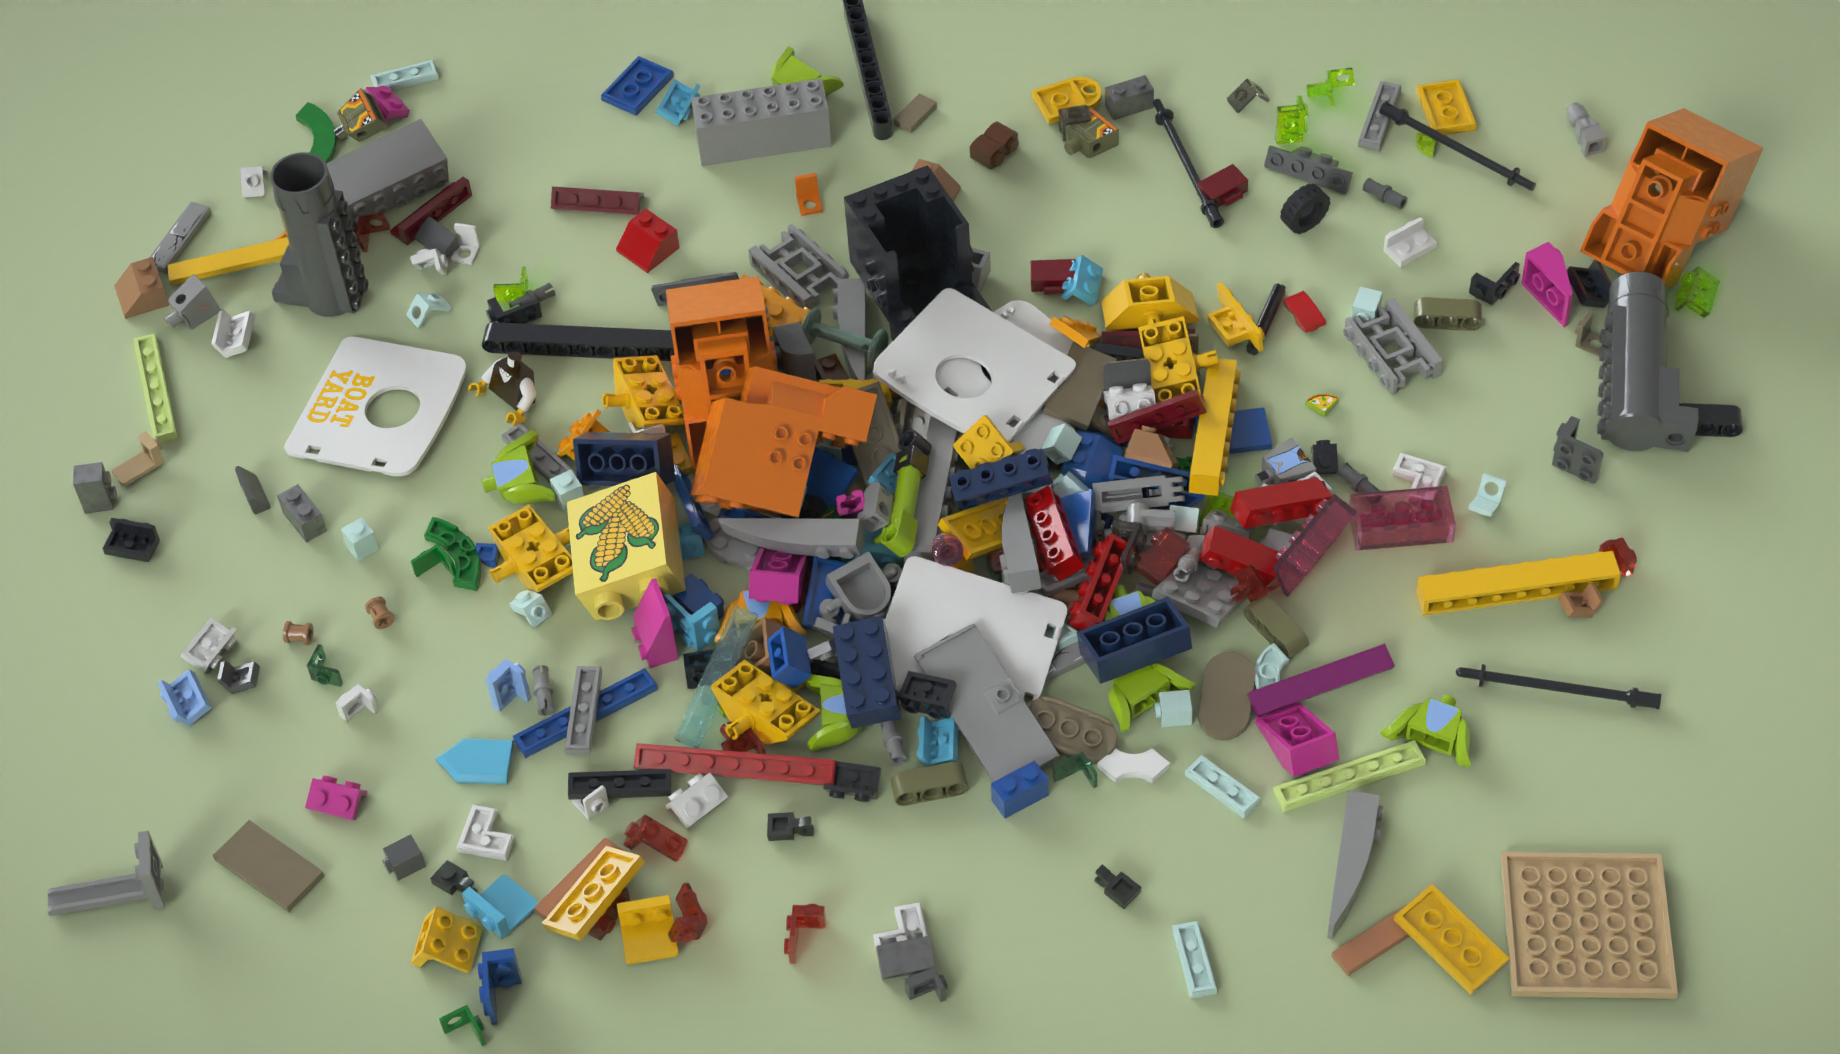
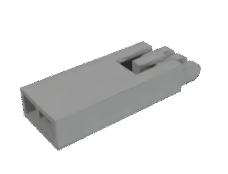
M1165 475L1092 483L1093 492L1095 493V513L1127 511L1128 506L1133 503H1143L1149 508L1169 506L1171 502L1185 501V496L1175 497L1174 493L1184 491V486L1174 487L1173 484L1183 482V477L1166 478ZM1158 486V489L1149 490V496L1159 495V497L1143 498L1142 488Z

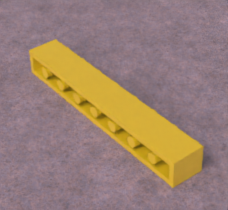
M1218 359L1219 365L1207 367L1203 391L1207 413L1199 416L1190 471L1189 493L1218 496L1219 486H1224L1226 472L1222 471H1227L1228 457L1224 456H1229L1241 370H1236L1237 360Z
M1599 551L1592 554L1572 555L1556 559L1548 558L1541 561H1525L1519 564L1475 568L1459 572L1452 571L1445 574H1429L1418 577L1416 594L1422 615H1431L1556 598L1562 592H1583L1588 584H1595L1599 592L1618 589L1621 574L1613 551Z

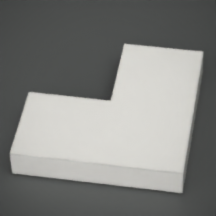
M1400 453L1392 475L1413 481L1407 500L1431 507L1446 473V466Z
M472 805L457 845V851L459 853L507 861L515 838L511 834L492 831L498 817L497 809Z
M920 902L894 907L898 930L873 934L876 948V946L881 945V940L896 938L897 942L907 940V935L914 933H923V937L928 936Z

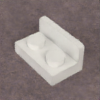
M1421 217L1414 221H1409L1406 225L1389 232L1385 236L1384 252L1400 268L1437 248V241L1423 229L1424 220Z

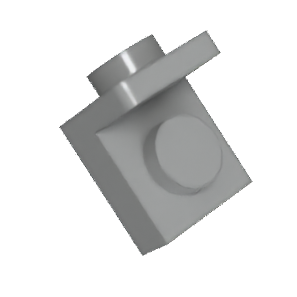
M845 613L840 624L850 623L851 621L848 620L851 614ZM824 615L822 618L817 617L811 629L834 638L833 626L837 625L836 620Z

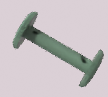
M813 308L806 314L801 327L810 345L813 344L817 336L867 352V364L870 368H874L875 360L888 347L889 338L885 329L878 330L872 340L822 324V314L819 308Z

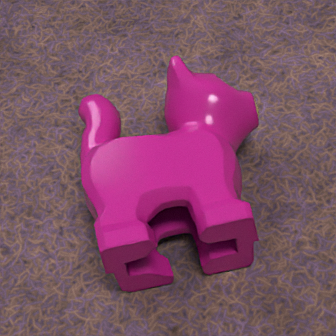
M860 489L853 491L852 497H848L845 494L837 496L839 516H843L846 519H857L858 513L864 509V491Z

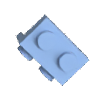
M505 659L496 668L492 669L485 678L492 706L499 712L516 696L526 702L531 699L525 675L526 671L520 664H513Z
M190 669L171 684L163 680L158 682L161 690L160 696L168 704L170 709L168 711L169 715L176 722L180 721L190 726L212 708L195 672Z

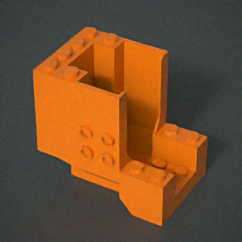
M1685 108L1648 121L1629 160L1611 205L1604 207L1591 223L1580 252L1623 275L1631 272H1647L1661 278L1665 282L1667 289L1678 285L1695 244L1728 229L1763 151V147ZM1656 184L1660 186L1661 191L1655 188Z
M759 276L666 290L675 354L671 355L676 398L677 400H682L692 470L697 468L712 402L725 397L740 401L747 370L751 367L756 366L778 372L774 341L769 339L766 310ZM723 369L732 370L731 373L727 375H723L720 373Z
M756 366L749 368L740 401L725 397L713 401L711 404L690 496L696 497L695 502L707 505L718 503L719 508L733 510V508L749 509L780 517L778 513L799 517L816 442L822 443L823 439L832 441L831 446L845 449L846 445L858 446L859 443H865L877 394L845 386L840 388Z

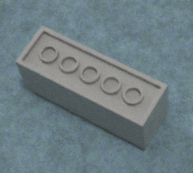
M822 78L691 98L702 166L832 147L828 105Z
M422 119L326 163L334 189L343 191L345 201L348 203L349 217L352 218V228L357 225H363L369 219L376 216H382L388 210L403 206L407 201L415 197H422L428 191L440 188L449 182L447 157Z

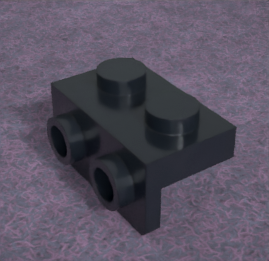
M1594 260L1589 268L1569 266L1567 274L1570 285L1573 287L1581 305L1605 308L1609 303V289L1612 283L1601 262Z
M111 518L109 523L112 531L102 548L104 554L149 562L160 542L156 527L149 523Z
M837 761L835 784H824L823 789L829 792L830 797L844 799L846 794L855 796L854 800L869 802L870 798L877 799L882 768Z

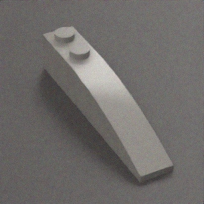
M861 278L838 279V288L833 289L834 302H838V306H833V317L838 319L839 329L866 337V287ZM841 344L844 360L851 379L866 380V352Z
M1019 493L1009 496L1006 503L1002 523L1004 555H999L1005 585L1010 584L1012 594L1041 589L1038 564L1022 495Z
M719 518L718 522L725 534L744 542L789 554L817 556L823 559L830 556L845 559L860 557L863 552L866 529L860 519Z
M1348 791L1327 938L1333 939L1348 916L1365 879L1373 843H1379L1380 828L1375 826L1376 821H1382L1383 806L1378 805L1380 795Z

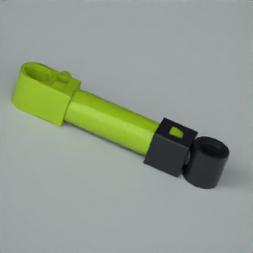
M913 429L905 432L898 442V448L901 451L896 454L893 470L898 476L890 524L884 526L882 533L874 538L875 544L882 543L898 557H904L909 554L915 545L918 521L914 518L919 486L921 479L927 476L928 456L932 450V445Z

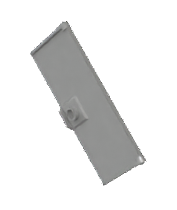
M975 624L969 625L914 655V659L924 674L956 682L957 687L948 708L955 723L993 782L1034 760L1040 768H1043L1059 758L1060 755L1028 708L1022 694L1013 680L1008 677Z

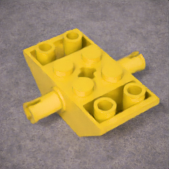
M1140 273L1136 279L1123 280L1101 301L1106 331L1138 329L1141 326L1184 316L1186 325L1199 322L1192 292L1170 276L1150 277L1148 273H1144L1145 278H1143L1142 273Z
M1184 316L1138 327L1144 357L1150 361L1151 388L1155 392V401L1160 403L1198 389L1201 395L1197 371L1200 368L1219 365L1216 350L1197 355L1193 353Z
M657 355L614 358L615 393H603L602 405H604V408L621 407L628 423L632 422L634 427H652L659 424L664 426L685 424L683 409L680 405L682 400H677L676 391L671 386Z
M530 505L521 508L488 527L505 561L496 568L489 570L490 576L496 584L515 574L528 590L540 592L573 573L572 556L564 548V545L570 543L569 527L556 534L552 533Z
M743 660L711 685V690L727 718L732 721L731 724L725 727V731L729 737L732 736L733 740H736L747 731L766 745L786 741L821 713L820 709L795 693L804 687V682L796 689L783 683L781 684L746 660Z

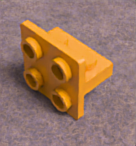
M598 409L591 414L587 412L580 421L576 420L569 428L570 435L568 437L565 436L557 446L559 451L556 455L559 458L567 454L575 461L574 438L586 432H610L596 420L601 414Z

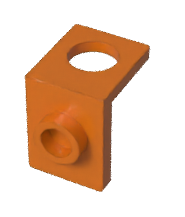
M811 173L795 176L796 197L801 216L822 213L823 209L819 197L817 174ZM806 202L816 203V206L812 209L804 207Z

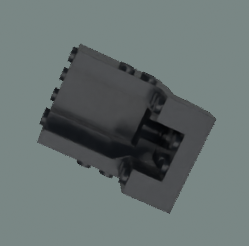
M928 165L844 197L850 263L889 322L892 341L903 332L942 290L947 288L960 292L992 311L972 282L974 267L971 262L973 250L970 245L969 223Z

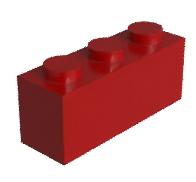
M1214 526L1204 537L1199 560L1207 563L1210 567L1222 569L1235 577H1242L1252 581L1255 585L1266 587L1276 578L1281 552Z

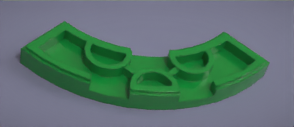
M307 102L295 115L296 120L308 127L313 134V145L309 153L318 155L325 163H328L334 156L337 140L333 123L323 110Z
M432 517L424 534L425 540L438 544L452 556L456 566L453 579L454 587L477 591L481 578V565L474 543L456 525Z

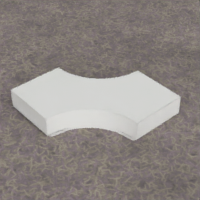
M1115 748L1110 755H1106L1097 763V768L1115 783L1127 778H1141L1153 783L1170 769V762L1152 748L1140 754H1128Z

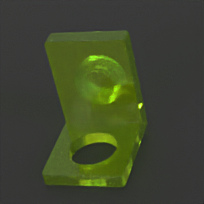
M522 267L521 283L493 285L494 295L498 303L510 302L526 294L529 282L526 267Z

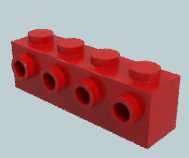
M1317 477L1236 491L1230 511L1241 526L1246 529L1325 515L1332 495Z
M1047 485L1024 499L1027 507L1025 509L1026 516L1033 524L1031 531L1039 542L1037 549L1045 559L1043 567L1048 575L1053 574L1060 582L1085 568L1059 495L1050 485Z
M1113 533L1103 542L1099 541L1093 550L1095 558L1090 561L1085 570V574H1087L1086 580L1081 582L1077 593L1080 594L1078 600H1075L1070 607L1069 613L1072 615L1068 624L1083 630L1103 621L1133 544Z

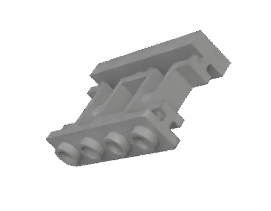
M793 224L788 226V232H781L782 243L771 250L764 244L759 246L760 249L756 245L748 249L750 265L785 297L792 298L798 304L797 306L802 309L804 307L810 310L813 309V304L816 306L820 304L818 293L829 286L834 289L838 288V279H848L849 277L844 267H840L835 263L829 254H825L816 242L808 239L801 229H797ZM795 246L798 248L795 252L790 253V251L795 249ZM782 257L783 259L777 262V265L774 261ZM804 261L810 268L799 275L790 269ZM824 271L826 275L819 279L818 276L823 274ZM810 282L811 284L804 290L802 286Z
M1395 298L1386 301L1385 308L1382 306L1378 307L1376 319L1363 323L1358 316L1353 317V320L1351 317L1345 319V328L1343 329L1345 338L1352 342L1357 354L1364 358L1369 370L1377 375L1382 387L1387 388L1391 395L1397 392L1398 387L1400 389L1405 388V377L1416 372H1420L1424 379L1429 378V375L1432 379L1441 376L1443 360ZM1390 323L1393 328L1384 331L1383 328L1388 327ZM1374 332L1375 335L1369 337V340L1365 337L1366 335ZM1395 340L1401 349L1387 355L1381 345ZM1413 355H1415L1417 360H1414L1412 362L1407 361L1408 359L1412 358ZM1398 364L1400 367L1393 369L1392 372L1389 367Z

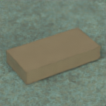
M919 93L893 119L894 125L912 133L937 108V102Z

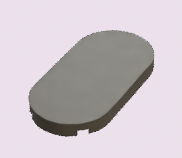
M1233 652L1218 654L1210 659L1205 668L1198 720L1201 728L1203 727L1206 734L1214 739L1231 740L1236 738L1241 732L1246 731L1249 725L1251 702L1247 694L1254 690L1255 668L1252 662L1241 654Z
M1042 696L1027 703L1028 708L1057 753L1082 763L1093 765L1097 764L1106 755H1110L1115 748L1117 749L1118 735L1114 725L1108 718L1051 696Z

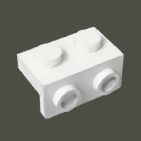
M225 310L219 311L212 346L225 358L247 351L255 315L251 311H247L231 317Z
M1137 383L1132 388L1125 389L1122 386L1110 387L1109 391H1103L1104 401L1108 406L1109 420L1156 404L1155 392L1146 383Z
M210 617L180 657L205 674L210 667L214 669L222 659L220 654L223 650L229 651L237 640L234 637L237 629L232 627L229 630Z
M710 772L705 776L699 773L688 781L689 788L685 791L679 788L668 797L670 802L665 807L667 809L671 808L686 828L690 827L728 798Z

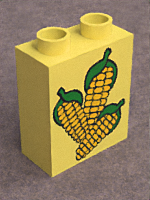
M656 472L567 502L575 595L595 620L616 619L624 611L638 607L651 579L656 578L663 596L666 593L671 596L686 591L675 498Z

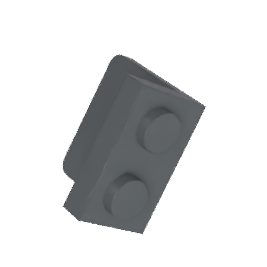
M1143 358L1104 363V391H1109V388L1114 386H1122L1123 389L1132 388L1137 383H1146L1147 386H1151L1150 361ZM1104 401V408L1108 412V406Z
M1571 416L1566 424L1562 423L1558 428L1556 434L1558 437L1553 448L1552 465L1579 477L1583 481L1595 484L1599 477L1604 454L1601 450L1576 439L1580 419Z

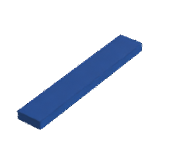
M646 668L600 691L596 722L658 690L657 684ZM571 706L513 736L515 744L525 758L567 737Z

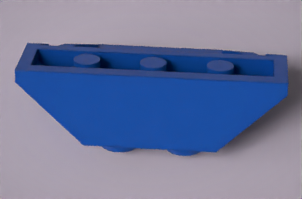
M1079 429L1076 433L1082 439L1072 459L1064 463L1062 475L1065 476L1070 471L1093 491L1092 483L1109 482L1108 476L1113 455L1122 456L1123 449L1106 433L1087 429V431Z
M1113 455L1108 476L1109 481L1165 475L1166 478L1183 477V482L1173 484L1174 487L1184 486V491L1174 493L1175 497L1185 496V501L1171 502L1169 506L1149 509L1170 510V505L1192 508L1203 501L1204 494L1189 493L1190 472ZM1158 486L1142 488L1143 498L1159 497V495L1149 496V490L1158 489Z

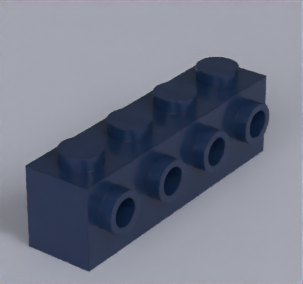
M1043 448L1030 449L1018 456H1006L1001 461L994 463H982L977 468L970 470L962 469L949 476L954 499L960 511L1053 484Z

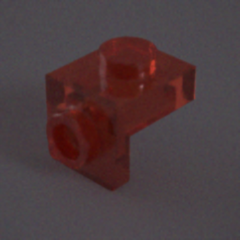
M1623 537L1607 540L1600 544L1599 551H1613L1623 577L1633 574L1637 557L1634 550L1628 547Z

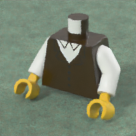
M510 352L508 357L496 360L482 375L481 382L471 383L468 390L475 391L478 388L474 396H484L487 392L486 385L489 384V389L517 411L509 412L506 416V422L512 423V426H515L518 423L524 424L525 417L523 414L524 412L527 413L530 406L535 403L537 393L533 370L522 362V355L519 352Z

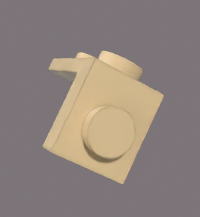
M147 432L138 436L143 451L112 469L113 475L123 486H127L164 463L160 452L163 449L161 443L156 437L152 439Z

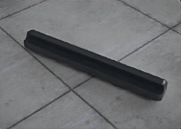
M1274 284L1256 326L1262 328L1265 337L1285 294L1286 287L1283 284ZM1249 340L1246 346L1247 353L1258 354L1259 351Z

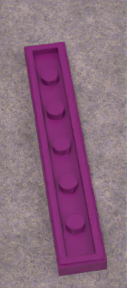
M1382 644L1250 691L1247 695L1256 716L1260 717L1393 669L1395 665L1386 645Z

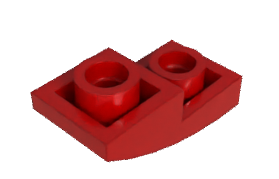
M1304 291L1283 299L1285 308L1294 315L1296 324L1305 333L1316 331L1319 327L1327 324L1318 307Z

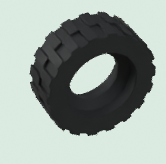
M1312 183L1302 186L1294 191L1283 204L1280 212L1281 221L1293 233H1305L1318 225L1325 217L1331 203L1330 197L1316 184Z

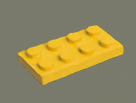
M1008 497L943 517L937 525L944 533H950L945 535L966 560L1003 548L1002 523ZM1028 521L1030 534H1031V537H1033L1034 535H1033V533H1032V531H1031L1032 525H1031V523Z
M605 846L543 921V926L548 931L581 941L598 919L604 915L616 897L621 894L630 880L638 873L645 863L640 855Z
M1433 884L1428 886L1394 916L1393 920L1470 995L1504 967L1510 959Z

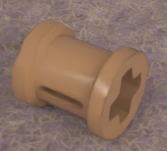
M383 597L372 598L365 604V610L368 614H371L373 624L377 629L387 628L394 622V614L388 611L386 600Z
M286 621L283 628L284 642L297 641L310 645L314 631L312 623L300 625Z

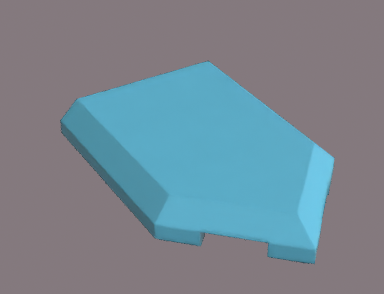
M464 738L435 758V760L449 772L450 776L457 783L507 784L514 740Z

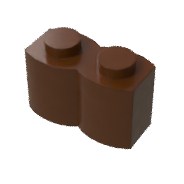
M998 121L994 122L987 128L984 134L972 142L969 147L970 158L989 169L995 168L997 165L1002 164L1005 156L1018 148V132Z

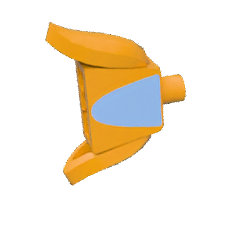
M743 590L740 592L739 598L732 601L726 608L714 642L728 643L734 638L736 632L737 637H740L764 617L780 623L803 636L807 633L799 623L792 605H784L780 601L758 602L755 599H749V590Z

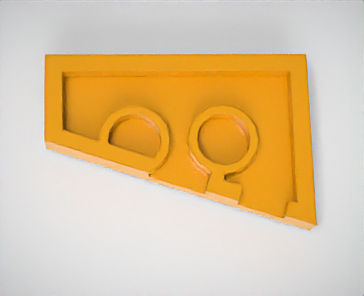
M1064 316L1063 319L1053 317L1049 324L1083 348L1096 345V342L1099 343L1102 339V335L1096 332L1097 327L1087 321L1083 323L1078 319L1072 320Z

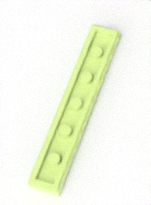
M156 333L134 338L133 341L153 438L156 437L160 443L177 439L178 434Z
M1416 740L1275 786L1273 787V793L1282 811L1286 812L1426 764V759Z

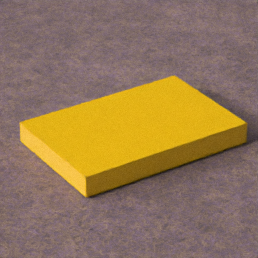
M1459 79L1416 86V92L1429 127L1444 135L1476 130L1477 124Z

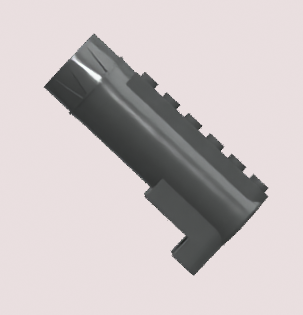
M300 152L285 156L273 166L270 173L274 199L279 208L289 242L280 262L282 273L272 290L273 299L276 303L308 307L315 314L325 317L339 316L346 312L355 313L361 307V299L368 290L369 282L364 274L365 267L360 259V249L357 247L356 233L353 232L352 218L349 217L348 203L345 201L343 191L334 189L327 165L318 155Z
M1631 272L1621 275L1612 282L1609 289V306L1604 325L1606 329H1601L1599 343H1603V347L1600 348L1599 361L1603 362L1600 365L1598 379H1602L1598 389V397L1602 399L1597 410V415L1601 416V420L1598 421L1597 434H1601L1602 440H1609L1617 447L1630 451H1642L1657 447L1688 452L1698 427V408L1679 406V368L1667 367L1668 289L1661 278L1647 272Z

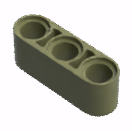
M1422 297L1414 303V324L1419 328L1475 331L1482 326V304L1477 300Z
M1264 595L1244 608V614L1249 623L1270 644L1275 643L1288 658L1309 646V640L1303 630L1269 596Z
M949 762L902 771L894 774L890 779L895 802L901 806L962 795L968 790L964 768L960 762Z

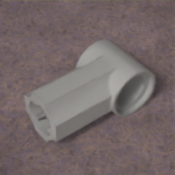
M1133 503L1128 506L1126 530L1130 534L1143 535L1147 531L1174 532L1175 510L1149 509L1143 503Z

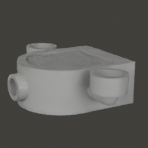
M868 551L827 574L825 584L835 599H825L821 602L819 607L821 618L824 615L835 619L838 616L839 608H841L844 613L851 614L850 619L854 621L882 616L885 619L887 616L885 612L891 596L890 585L898 584L902 569L897 564L890 563L883 568L882 572Z

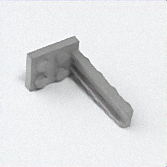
M149 830L138 832V843L134 844L135 855L139 859V865H135L136 874L50 888L47 891L48 915L55 916L150 899L154 909L164 908L165 904L162 899L164 881L161 878L163 863Z

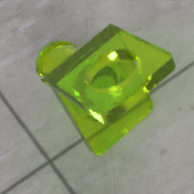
M1351 67L1327 70L1328 80L1326 82L1306 84L1308 98L1327 95L1330 98L1331 106H1334L1333 88L1355 85L1353 68ZM1346 74L1349 78L1345 81H1340L1337 79V76Z

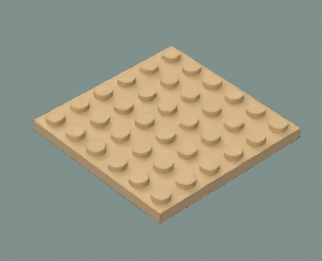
M1501 852L1500 861L1508 957L1510 958L1511 997L1677 998L1678 990L1662 854Z

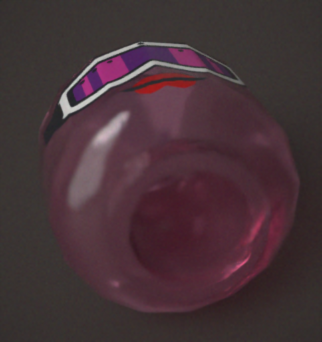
M944 532L938 534L933 539L931 553L933 559L938 564L952 566L961 560L963 546L956 535Z

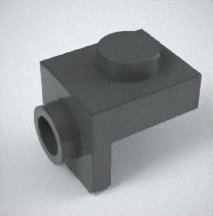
M223 661L220 664L217 681L232 694L254 688L257 685L260 666L253 661L233 667L229 662Z
M935 967L924 971H916L910 974L908 978H905V992L909 1000L935 990L940 1002L946 1000L945 990L948 989V985L942 974L938 975Z

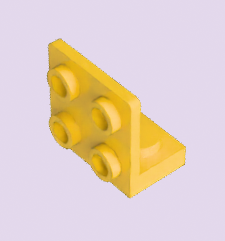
M987 415L982 416L953 444L954 449L970 469L977 468L982 463L1001 461L1006 456H1018L1026 449L1021 442L1012 444L1008 442Z
M669 895L617 903L627 965L677 957L679 955Z
M435 907L424 918L410 964L421 967L427 960L431 961L434 959L468 973L472 968L483 926Z

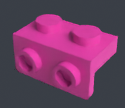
M383 85L379 87H366L365 91L374 96L387 124L390 118L408 117L410 110L389 87Z
M322 775V779L312 778L305 805L306 809L356 820L361 796H367L368 792L360 789L361 784L346 781L345 785L338 784V778Z

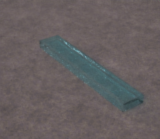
M736 605L734 606L676 733L675 741L693 748L700 747L719 705L717 698L711 690V685L737 665L758 618L757 613Z

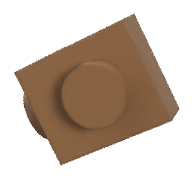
M1588 584L1583 592H1562L1558 598L1568 617L1592 618L1604 603L1595 584Z

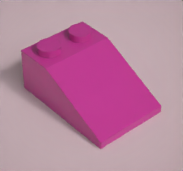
M1548 241L1526 252L1521 284L1563 327H1566L1568 325L1573 293L1563 256Z
M760 547L750 569L749 599H755L763 603L780 601L784 605L798 603L802 594L809 556L789 554Z
M654 578L651 579L633 615L635 626L631 627L634 641H640L641 644L638 646L640 657L642 660H647L649 668L678 660L671 616L658 582Z
M1300 702L1255 718V724L1278 761L1293 777L1304 775L1308 771L1328 766L1330 763L1339 760L1336 733Z

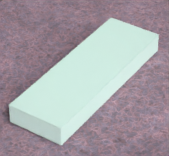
M433 60L371 75L374 87L383 85L389 87L392 91L439 79Z
M1203 755L1185 770L1187 778L1243 819L1261 803V797Z
M1198 921L1172 925V933L1190 998L1217 994V986Z

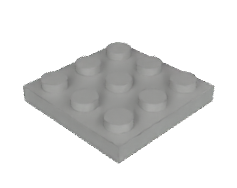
M1198 562L1197 570L1190 574L1185 582L1177 581L1174 578L1176 575H1173V571L1153 590L1152 598L1158 601L1169 597L1177 610L1218 628L1250 596L1252 588L1244 585L1241 581L1233 580L1222 575L1219 571L1209 569Z

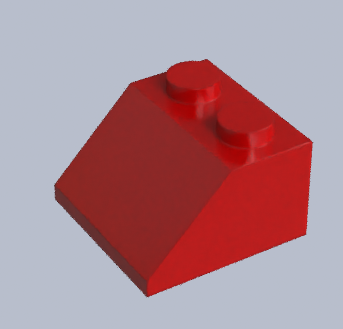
M645 208L629 221L616 247V252L646 273H649L680 248L677 229Z

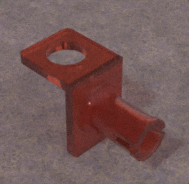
M384 213L359 216L358 226L356 229H353V232L356 233V242L359 243L364 253L368 251L369 233L389 230L390 225ZM380 220L383 224L374 226L370 221Z
M1250 565L1235 573L1239 584L1231 588L1230 594L1232 596L1238 592L1233 597L1235 601L1240 602L1247 597L1251 603L1268 595L1281 586L1282 583L1279 581L1266 588L1254 566Z
M723 724L721 726L720 733L726 739V741L721 743L722 750L748 752L754 749L756 753L766 754L763 743L751 728L746 730L736 740H733L732 736L729 737L725 731L726 725Z

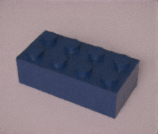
M586 432L573 439L577 479L583 486H616L654 472L658 474L665 485L676 480L671 433Z
M1169 597L1077 632L1080 655L1100 684L1192 649L1190 626Z
M878 616L833 626L846 715L852 729L901 719L888 631L883 617Z

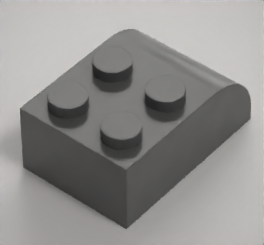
M800 322L772 327L773 336H769V339L774 341L778 372L816 381L813 351Z

